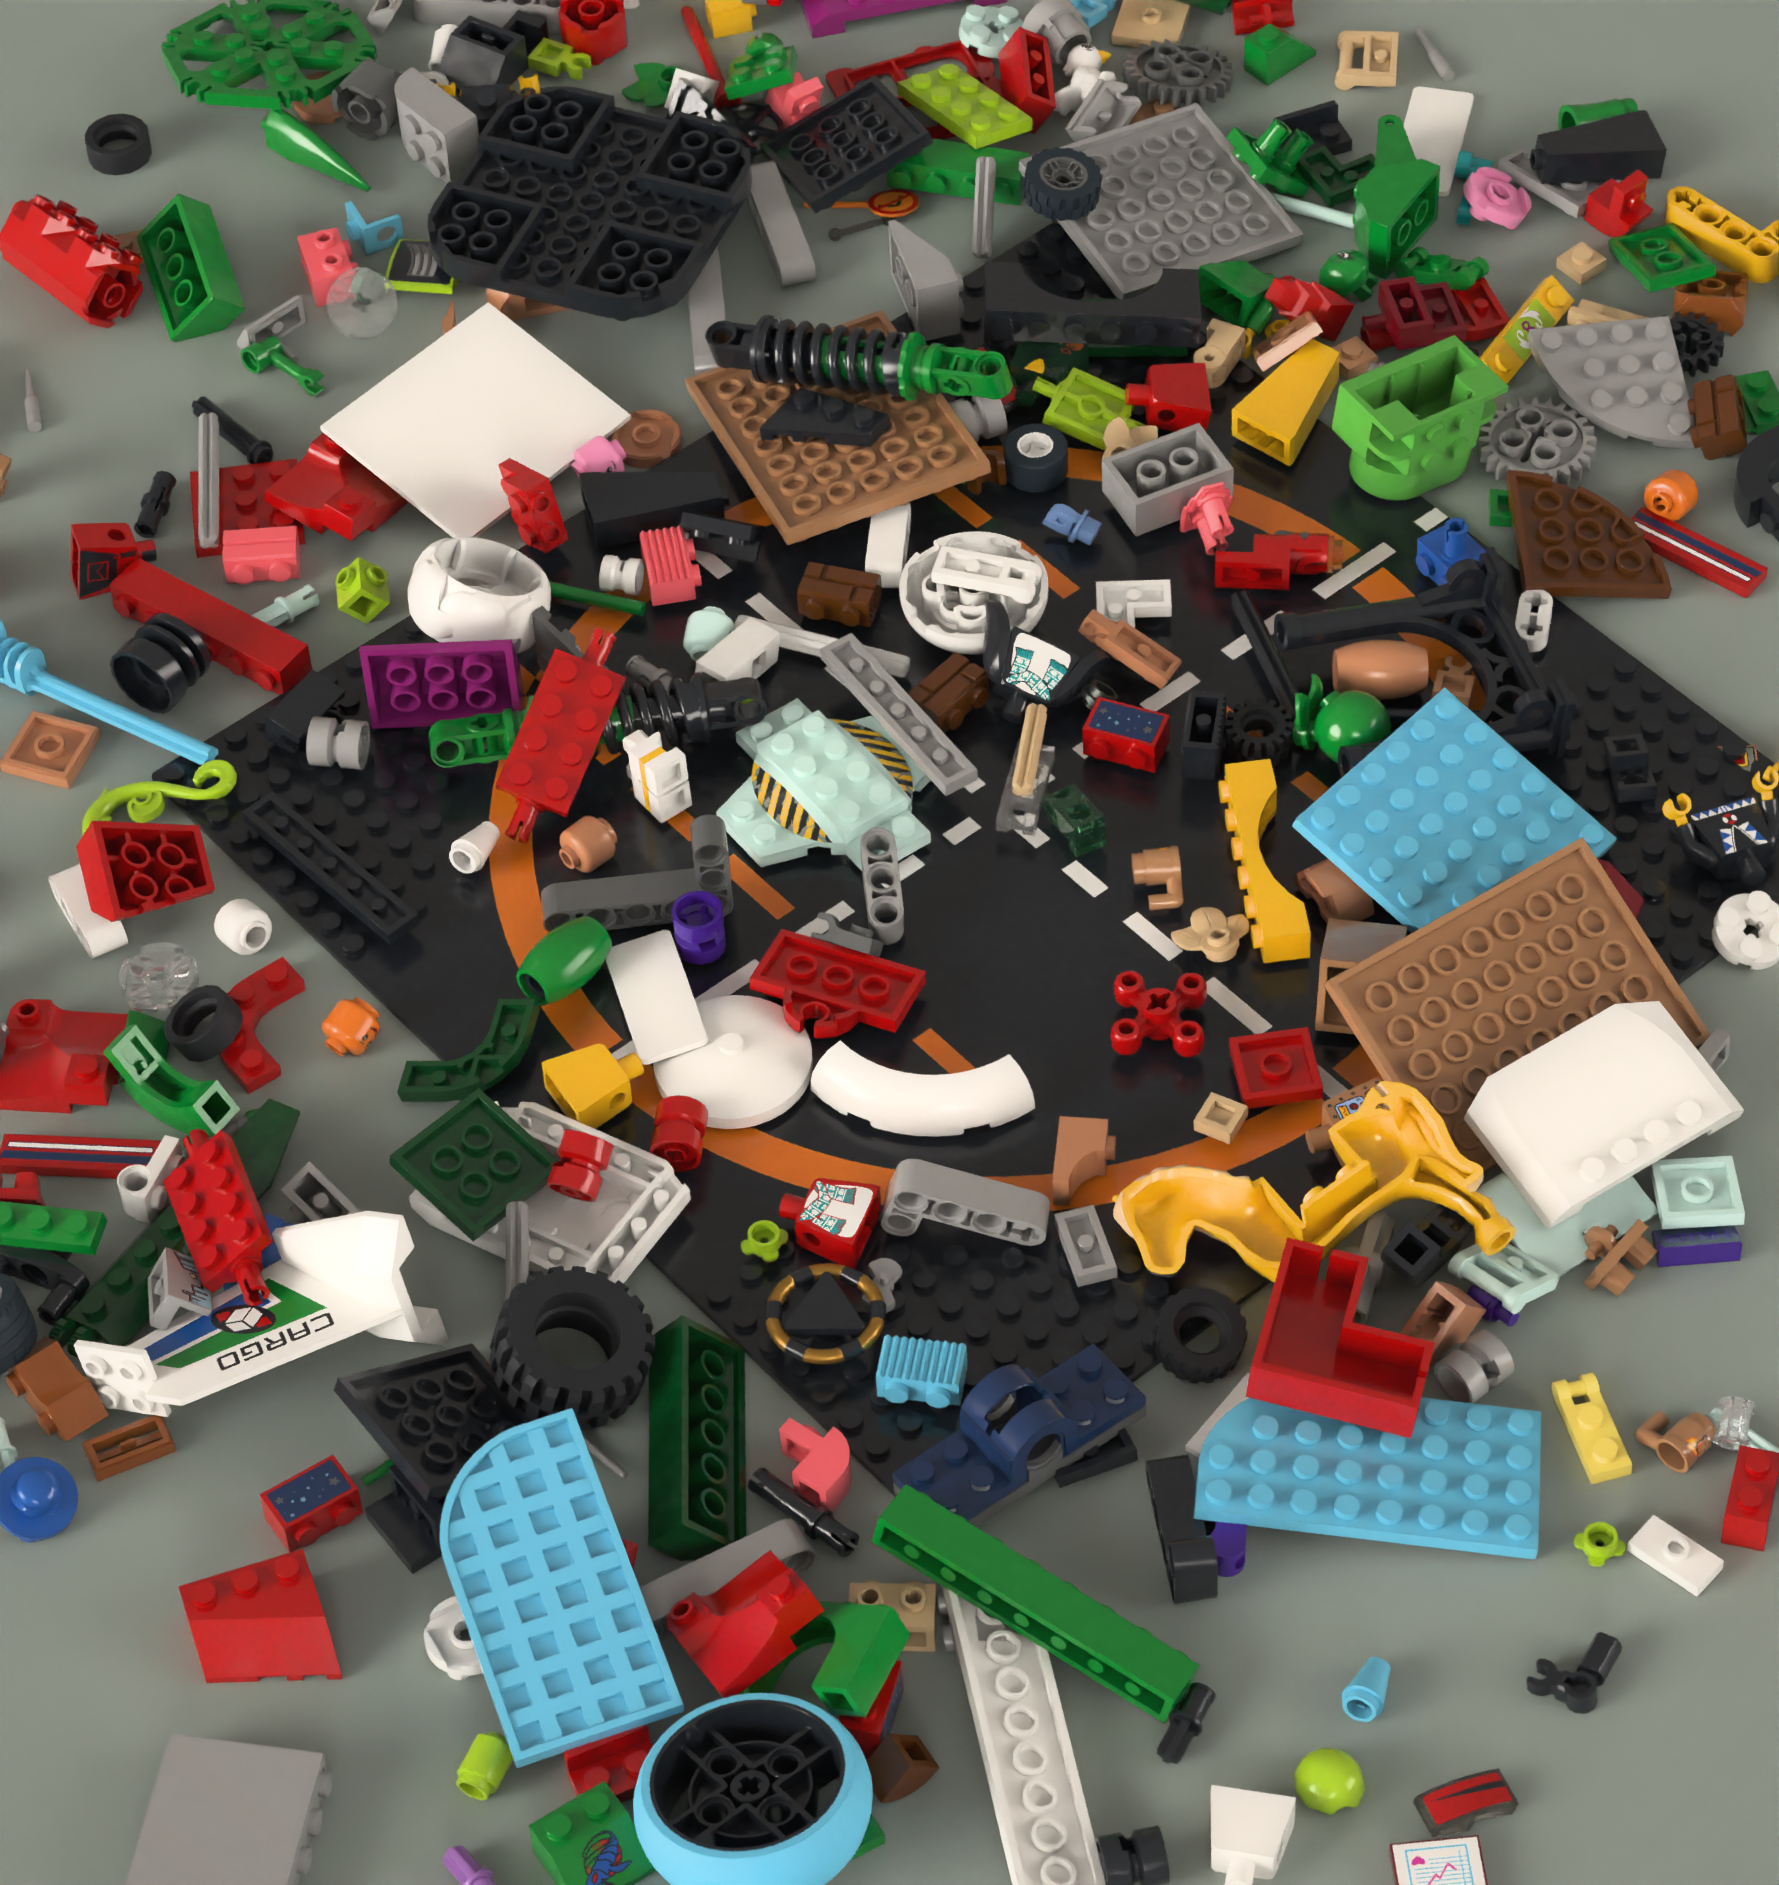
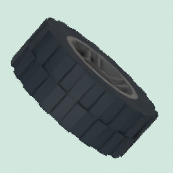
M1054 147L1053 149L1042 150L1041 153L1033 155L1032 160H1029L1026 165L1023 197L1024 199L1026 198L1027 205L1032 207L1034 212L1042 214L1046 218L1058 219V221L1077 220L1079 217L1087 216L1090 211L1096 208L1102 182L1101 169L1099 165L1095 164L1093 158L1072 148Z

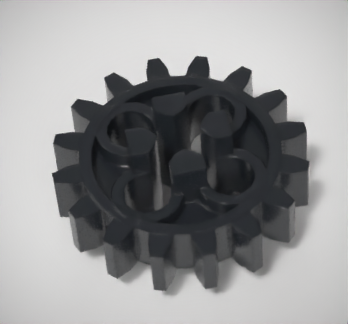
M1675 312V316L1673 319H1670L1682 371L1688 372L1691 377H1695L1696 370H1700L1705 374L1709 373V365L1717 367L1719 365V358L1723 357L1724 333L1718 332L1717 323L1708 325L1707 316H1703L1698 320L1694 318V312H1690L1687 317H1682L1679 312Z

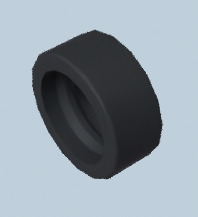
M119 113L104 116L92 123L85 133V145L89 163L95 170L103 174L123 175L132 173L143 167L149 161L152 154L147 125L142 119L130 114ZM129 139L135 141L123 149L110 150L102 148L106 143L113 140Z
M205 985L193 989L173 1006L166 1019L164 1031L166 1039L186 1059L193 1062H203L222 1053L234 1041L241 1029L243 1016L241 1008L225 991L218 986ZM215 1012L211 1021L203 1029L192 1034L196 1026L204 1018Z

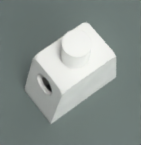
M1211 1785V1869L1215 1872L1227 1873L1225 1885H1252L1253 1878L1269 1880L1275 1877L1294 1828L1296 1797Z

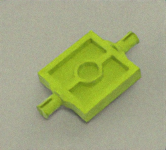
M1073 367L1067 378L1058 385L1046 381L1039 376L1034 382L1032 391L1051 398L1050 406L1044 414L1042 423L1104 451L1106 450L1103 438L1104 431L1107 425L1116 417L1122 418L1130 430L1139 426H1147L1130 418L1135 405L1125 404L1124 389Z

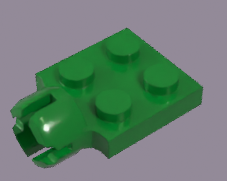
M762 33L761 38H758L757 35L753 36L747 43L745 55L737 57L729 65L724 88L728 100L792 83L798 60L794 45L784 47L782 40L770 33Z

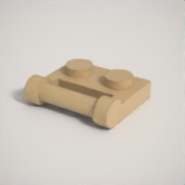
M1352 30L1341 32L1337 39L1340 60L1339 70L1335 74V86L1340 90H1350L1354 86L1396 87L1399 32ZM1356 48H1364L1363 69L1353 68V54Z

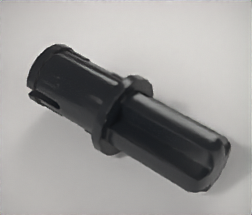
M1198 1682L1192 1683L1179 1709L1173 1711L1169 1716L1171 1724L1157 1748V1754L1162 1758L1163 1762L1167 1764L1170 1762L1174 1764L1179 1763L1193 1737L1198 1736L1202 1732L1201 1722L1216 1698L1214 1691L1207 1685Z

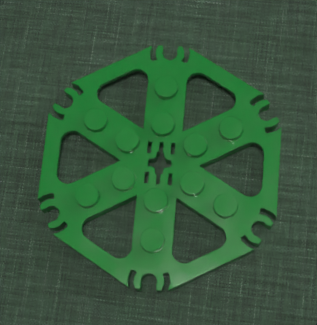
M230 0V8L223 2L170 30V33L166 35L167 42H162L161 47L162 59L181 94L185 92L186 97L197 94V102H205L207 105L282 110L281 103H283L284 108L291 109V102L300 101L304 106H308L309 98L313 100L314 104L331 95L333 90L364 59L371 58L376 61L377 58L376 45L356 12L351 13L350 8L339 11L338 3L332 4L331 1L257 0V3H255V0H247L248 3L242 5L237 4L235 0ZM282 11L284 13L305 15L291 23L284 24L277 30L267 12ZM225 20L233 25L237 33L222 35L202 30L210 27L216 21ZM350 30L355 38V41L351 43H342L338 40L321 42L340 31ZM183 60L213 63L201 71H191L187 69ZM300 69L333 72L320 79L309 80L303 76ZM260 74L268 86L267 89L262 90L236 88Z

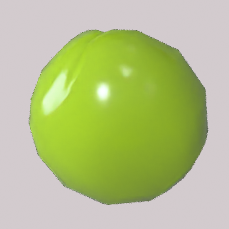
M1323 1747L1308 1753L1294 1773L1295 1790L1298 1798L1308 1808L1319 1810L1329 1815H1334L1337 1810L1343 1807L1356 1808L1366 1789L1360 1766L1346 1751L1341 1749Z

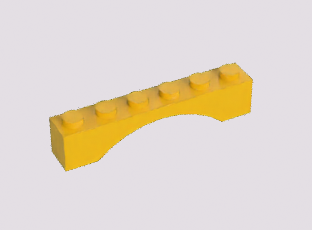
M1271 759L1225 764V780L1218 781L1221 804L1228 803L1229 809H1225V823L1227 832L1234 831L1235 837L1231 838L1232 855L1234 861H1241V866L1237 868L1240 890L1247 889L1248 893L1247 896H1244L1246 918L1254 919L1255 925H1251L1253 948H1260L1263 964L1310 958L1311 931L1304 903L1290 894L1275 880L1267 868L1259 848L1263 833L1277 811V785Z

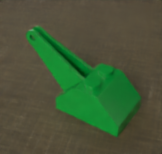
M1384 115L1378 120L1375 167L1364 179L1361 178L1357 182L1353 192V196L1356 198V210L1352 222L1355 224L1356 245L1359 252L1365 255L1369 262V272L1385 280L1394 271L1395 263L1406 257L1438 219L1440 166L1424 159L1416 160L1403 122L1396 115Z

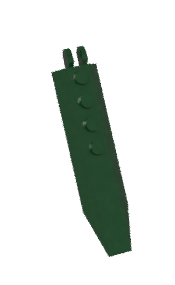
M270 1098L232 1136L257 1201L271 1188L300 1116L299 1110ZM171 1201L50 1330L49 1338L57 1340L61 1348L68 1344L67 1352L70 1355L78 1357L74 1348L77 1340L90 1342L103 1340L107 1344L125 1347L150 1319L147 1278L165 1247L191 1256Z

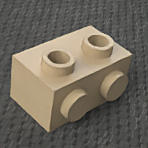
M878 1581L849 1583V1602L867 1605L885 1604L892 1606L898 1612L901 1621L911 1634L902 1651H936V1584H924L919 1581L907 1583H880Z

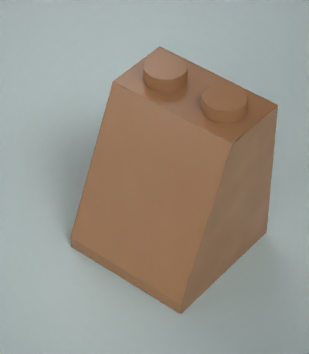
M1328 919L1320 958L1316 1031L1354 1034L1327 992L1324 984L1329 979L1406 937L1407 926Z

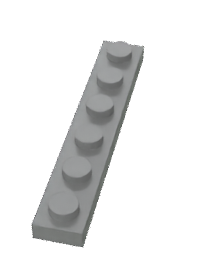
M852 633L820 648L821 660L945 796L978 780L975 766Z

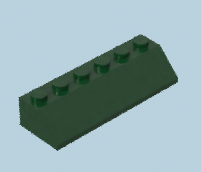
M681 1315L654 1334L655 1349L649 1368L648 1546L679 1561L698 1560L746 1537L745 1349L742 1345Z

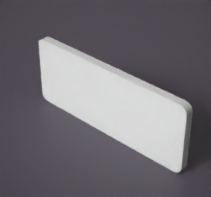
M1415 87L1407 110L1404 128L1416 160L1424 159L1440 166L1439 196L1446 197L1451 192L1459 152L1462 149L1474 96L1468 92Z
M661 930L612 946L606 958V963L642 1064L648 1065L705 1046L709 1039L671 932L669 930Z

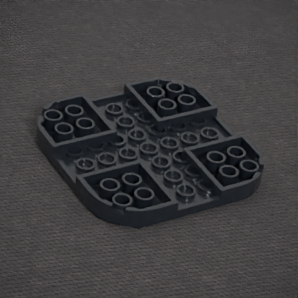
M567 86L540 88V94H532L525 100L522 94L512 98L503 104L491 117L478 137V151L456 183L450 181L447 183L430 210L428 216L430 247L433 258L438 266L457 281L597 316L614 318L618 321H627L631 318L652 315L678 304L689 292L746 200L752 186L749 148H745L742 144L741 135L724 123L713 119L676 111L670 120L615 107L614 96Z

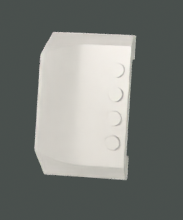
M1660 1001L1614 1004L1490 1075L1467 1110L1464 1120L1547 1230L1580 1212L1583 1205L1690 1141L1704 1133L1711 1135L1740 1118L1744 1109Z
M520 1102L518 1108L500 1107L558 1161L562 1159L557 1152L565 1130L584 1132L599 1137L614 1146L607 1170L599 1171L603 1181L596 1202L573 1199L557 1193L547 1186H544L525 1201L529 1208V1270L535 1273L542 1271L544 1275H547L549 1268L563 1266L564 1271L572 1270L573 1266L586 1267V1272L596 1274L597 1270L609 1274L607 1279L616 1283L619 1280L624 1284L691 1200L690 1190L687 1185H682L675 1176L673 1167L667 1160L537 1103ZM417 1189L409 1196L411 1208L429 1225L506 1259V1217L473 1242Z

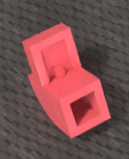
M796 72L792 83L768 89L765 103L770 105L771 109L781 118L783 128L786 129L821 108L819 101L824 87L817 76L804 82L799 72Z
M789 1418L779 1430L782 1453L799 1463L792 1471L793 1489L817 1507H826L833 1511L845 1498L852 1483L848 1442L844 1435L834 1426L824 1437H821L819 1432L809 1425L803 1426Z

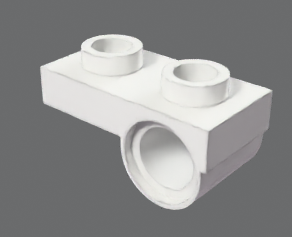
M165 1135L147 1166L139 1164L130 1165L119 1173L117 1185L123 1209L129 1216L135 1217L136 1220L150 1223L157 1211L165 1207L169 1196L163 1180L175 1168L186 1161V1158L183 1156L180 1139Z

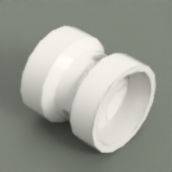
M605 555L600 567V590L614 592L616 589H620L626 594L639 595L644 579L643 559L630 558L624 561L620 560L618 556Z

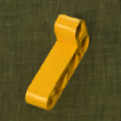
M1678 186L1670 189L1666 200L1665 225L1673 223L1700 250L1733 271L1746 273L1749 277L1748 280L1759 284L1768 283L1779 275V220L1760 231L1692 188Z

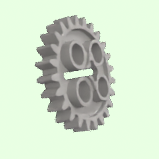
M1533 397L1531 404H1526L1520 398L1518 399L1517 407L1507 402L1505 403L1504 412L1496 409L1493 420L1484 424V427L1479 429L1478 452H1480V462L1486 463L1487 472L1496 471L1495 480L1497 481L1506 478L1508 470L1549 475L1553 477L1552 482H1560L1569 487L1570 477L1581 480L1582 471L1589 472L1590 463L1595 461L1597 437L1594 436V426H1588L1587 416L1578 418L1577 410L1565 411V402H1562L1557 407L1552 406L1551 398L1545 404H1539L1537 397Z

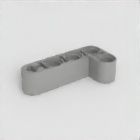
M906 1159L897 1165L887 1186L881 1226L887 1233L892 1235L909 1236L917 1230L922 1218L1021 1245L1033 1246L1043 1243L1046 1239L1051 1202L1044 1194L920 1159Z

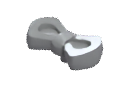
M880 1258L869 1263L868 1271L873 1278V1282L882 1293L886 1304V1313L895 1308L896 1302L892 1292L895 1282L901 1277L903 1271L896 1261L889 1258ZM863 1295L861 1298L862 1305L869 1311V1301Z

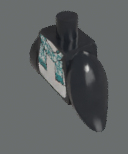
M985 600L986 626L983 643V665L987 677L994 682V694L1008 700L1002 716L1009 722L1022 724L1026 708L1031 703L1036 705L1043 704L1046 708L1052 709L1069 704L1078 696L1084 685L1089 682L1097 670L1111 660L1108 654L1102 649H1098L1086 654L1077 662L1079 656L1016 626L1010 630L1008 614L1002 603Z

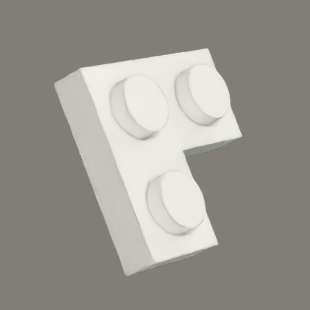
M1170 579L1096 582L1097 611L1109 620L1118 622L1122 619L1134 628L1135 618L1172 617Z

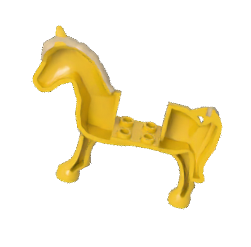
M1381 1081L1376 1087H1372L1357 1112L1348 1115L1328 1130L1330 1139L1345 1166L1337 1173L1336 1181L1326 1188L1322 1186L1314 1187L1305 1195L1303 1204L1300 1205L1302 1221L1263 1176L1252 1182L1248 1176L1235 1177L1227 1171L1213 1170L1202 1166L1192 1167L1187 1164L1155 1168L1151 1173L1134 1180L1119 1195L1112 1197V1200L1116 1202L1113 1209L1114 1219L1130 1237L1134 1238L1146 1269L1151 1274L1163 1277L1176 1276L1183 1268L1187 1243L1195 1229L1231 1246L1249 1267L1275 1283L1287 1237L1324 1246L1322 1263L1331 1253L1332 1249H1335L1371 1215L1396 1202L1408 1199L1431 1201L1457 1212L1474 1227L1475 1243L1487 1256L1494 1255L1505 1248L1514 1238L1516 1229L1509 1220L1499 1214L1492 1200L1477 1192L1483 1182V1168L1459 1153L1449 1135L1444 1120L1430 1102L1416 1088L1403 1083ZM1377 1106H1386L1390 1111L1377 1108Z

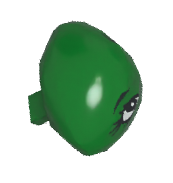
M1343 250L1331 255L1320 269L1319 284L1344 298L1353 293L1362 302L1373 295L1374 292L1371 288L1379 281L1369 272V262L1365 255L1357 250Z

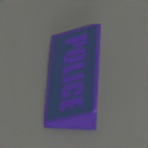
M1734 1225L1653 1230L1651 1234L1653 1245L1657 1249L1655 1255L1658 1267L1740 1261L1742 1243Z

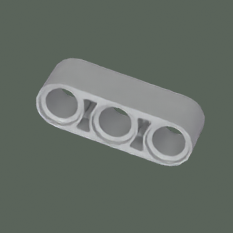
M876 827L869 829L861 838V867L869 929L874 931L872 938L883 941L884 945H890L900 940L904 932L903 898L894 835L887 829ZM877 849L885 851L884 854L880 855L871 852ZM880 883L890 885L884 889L875 887V885ZM885 917L894 919L890 923H882L878 920Z

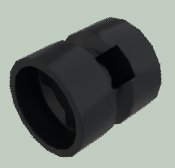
M1158 1825L1135 1829L1129 1838H1126L1121 1832L1096 1837V1846L1106 1885H1134L1136 1882H1139L1141 1885H1162L1170 1882L1165 1844Z

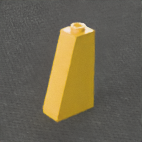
M1311 339L1302 345L1232 409V436L1288 466L1293 464L1339 380L1340 353L1315 339Z

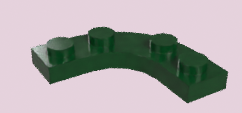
M498 999L487 1036L469 1054L458 1059L445 1061H406L397 1090L401 1101H462L478 1088L485 1091L500 1082L520 1064L529 1047L540 1011L537 1000Z

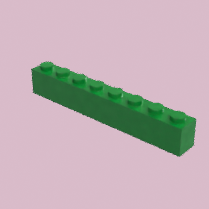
M905 1484L879 1516L872 1543L946 1589L954 1592L959 1597L983 1610L988 1615L999 1620L1004 1625L1044 1648L1162 1723L1166 1724L1171 1713L1177 1709L1189 1692V1687L1194 1682L1200 1665L1192 1661L1185 1653L1171 1648L1155 1638L1148 1630L1137 1627L1119 1616L1109 1606L1098 1603L1079 1591L1073 1584L1064 1582L1043 1569L1036 1561L1025 1558L1006 1546L1000 1539L991 1537L970 1524L963 1516L954 1514L939 1505L927 1494L918 1492Z

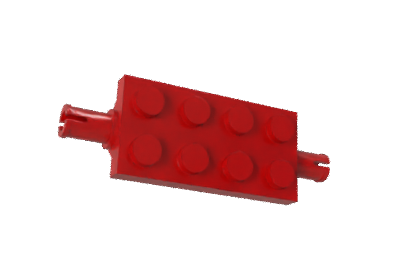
M594 628L593 635L583 657L578 658L555 648L496 782V789L516 798L515 802L518 806L508 829L505 831V835L515 840L519 828L522 826L518 835V842L528 843L539 814H543L544 811L554 812L567 818L626 682L625 676L603 667L617 638L607 632L600 645L604 631L602 629Z
M194 1129L189 1132L193 1141L192 1144L189 1136L186 1135L183 1138V1145L188 1152L189 1158L179 1167L175 1168L163 1180L202 1285L215 1293L225 1283L237 1282L241 1288L244 1302L250 1306L260 1305L263 1301L259 1291L261 1290L264 1299H267L270 1295L269 1288L266 1286L261 1274L263 1271L261 1251L273 1242L272 1236L232 1137L223 1130H220L209 1140L205 1130Z

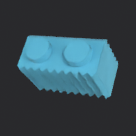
M888 1334L885 1335L876 1373L877 1396L885 1397V1399L893 1403H904L907 1400L926 1402L936 1408H944L948 1405L960 1406L968 1367L967 1345L964 1343H948L947 1341L940 1342L939 1340L933 1342L930 1339L925 1341L922 1338L916 1340L913 1337L908 1339L905 1336L900 1338L897 1335L894 1337Z

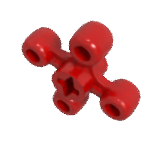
M1124 971L1116 977L1114 982L1116 1001L1123 1007H1135L1138 1010V1015L1135 1019L1123 1018L1113 1024L1110 1039L1115 1052L1125 1056L1132 1055L1140 1049L1143 1038L1147 1036L1153 1040L1171 1038L1174 1050L1182 1057L1191 1058L1201 1053L1205 1043L1203 1028L1195 1021H1183L1180 1018V1012L1184 1008L1188 1010L1198 1009L1206 1001L1207 985L1201 975L1197 973L1182 975L1177 980L1173 992L1160 987L1147 990L1143 977L1135 971Z

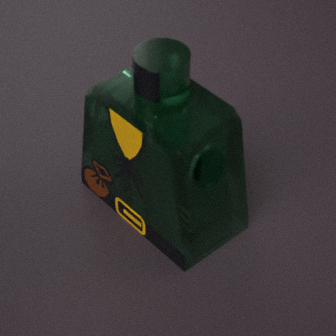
M1019 341L1011 362V378L1017 390L1015 392L1016 400L1024 406H1032L1037 398L1050 402L1051 398L1032 391L1035 380L1039 376L1046 381L1058 385L1067 378L1073 367L1087 373L1089 370L1088 344Z

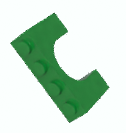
M817 1600L824 1611L790 1637L797 1650L740 1693H771L784 1669L799 1654L820 1644L834 1643L811 1687L830 1714L866 1717L911 1634L901 1621L898 1612L892 1606Z

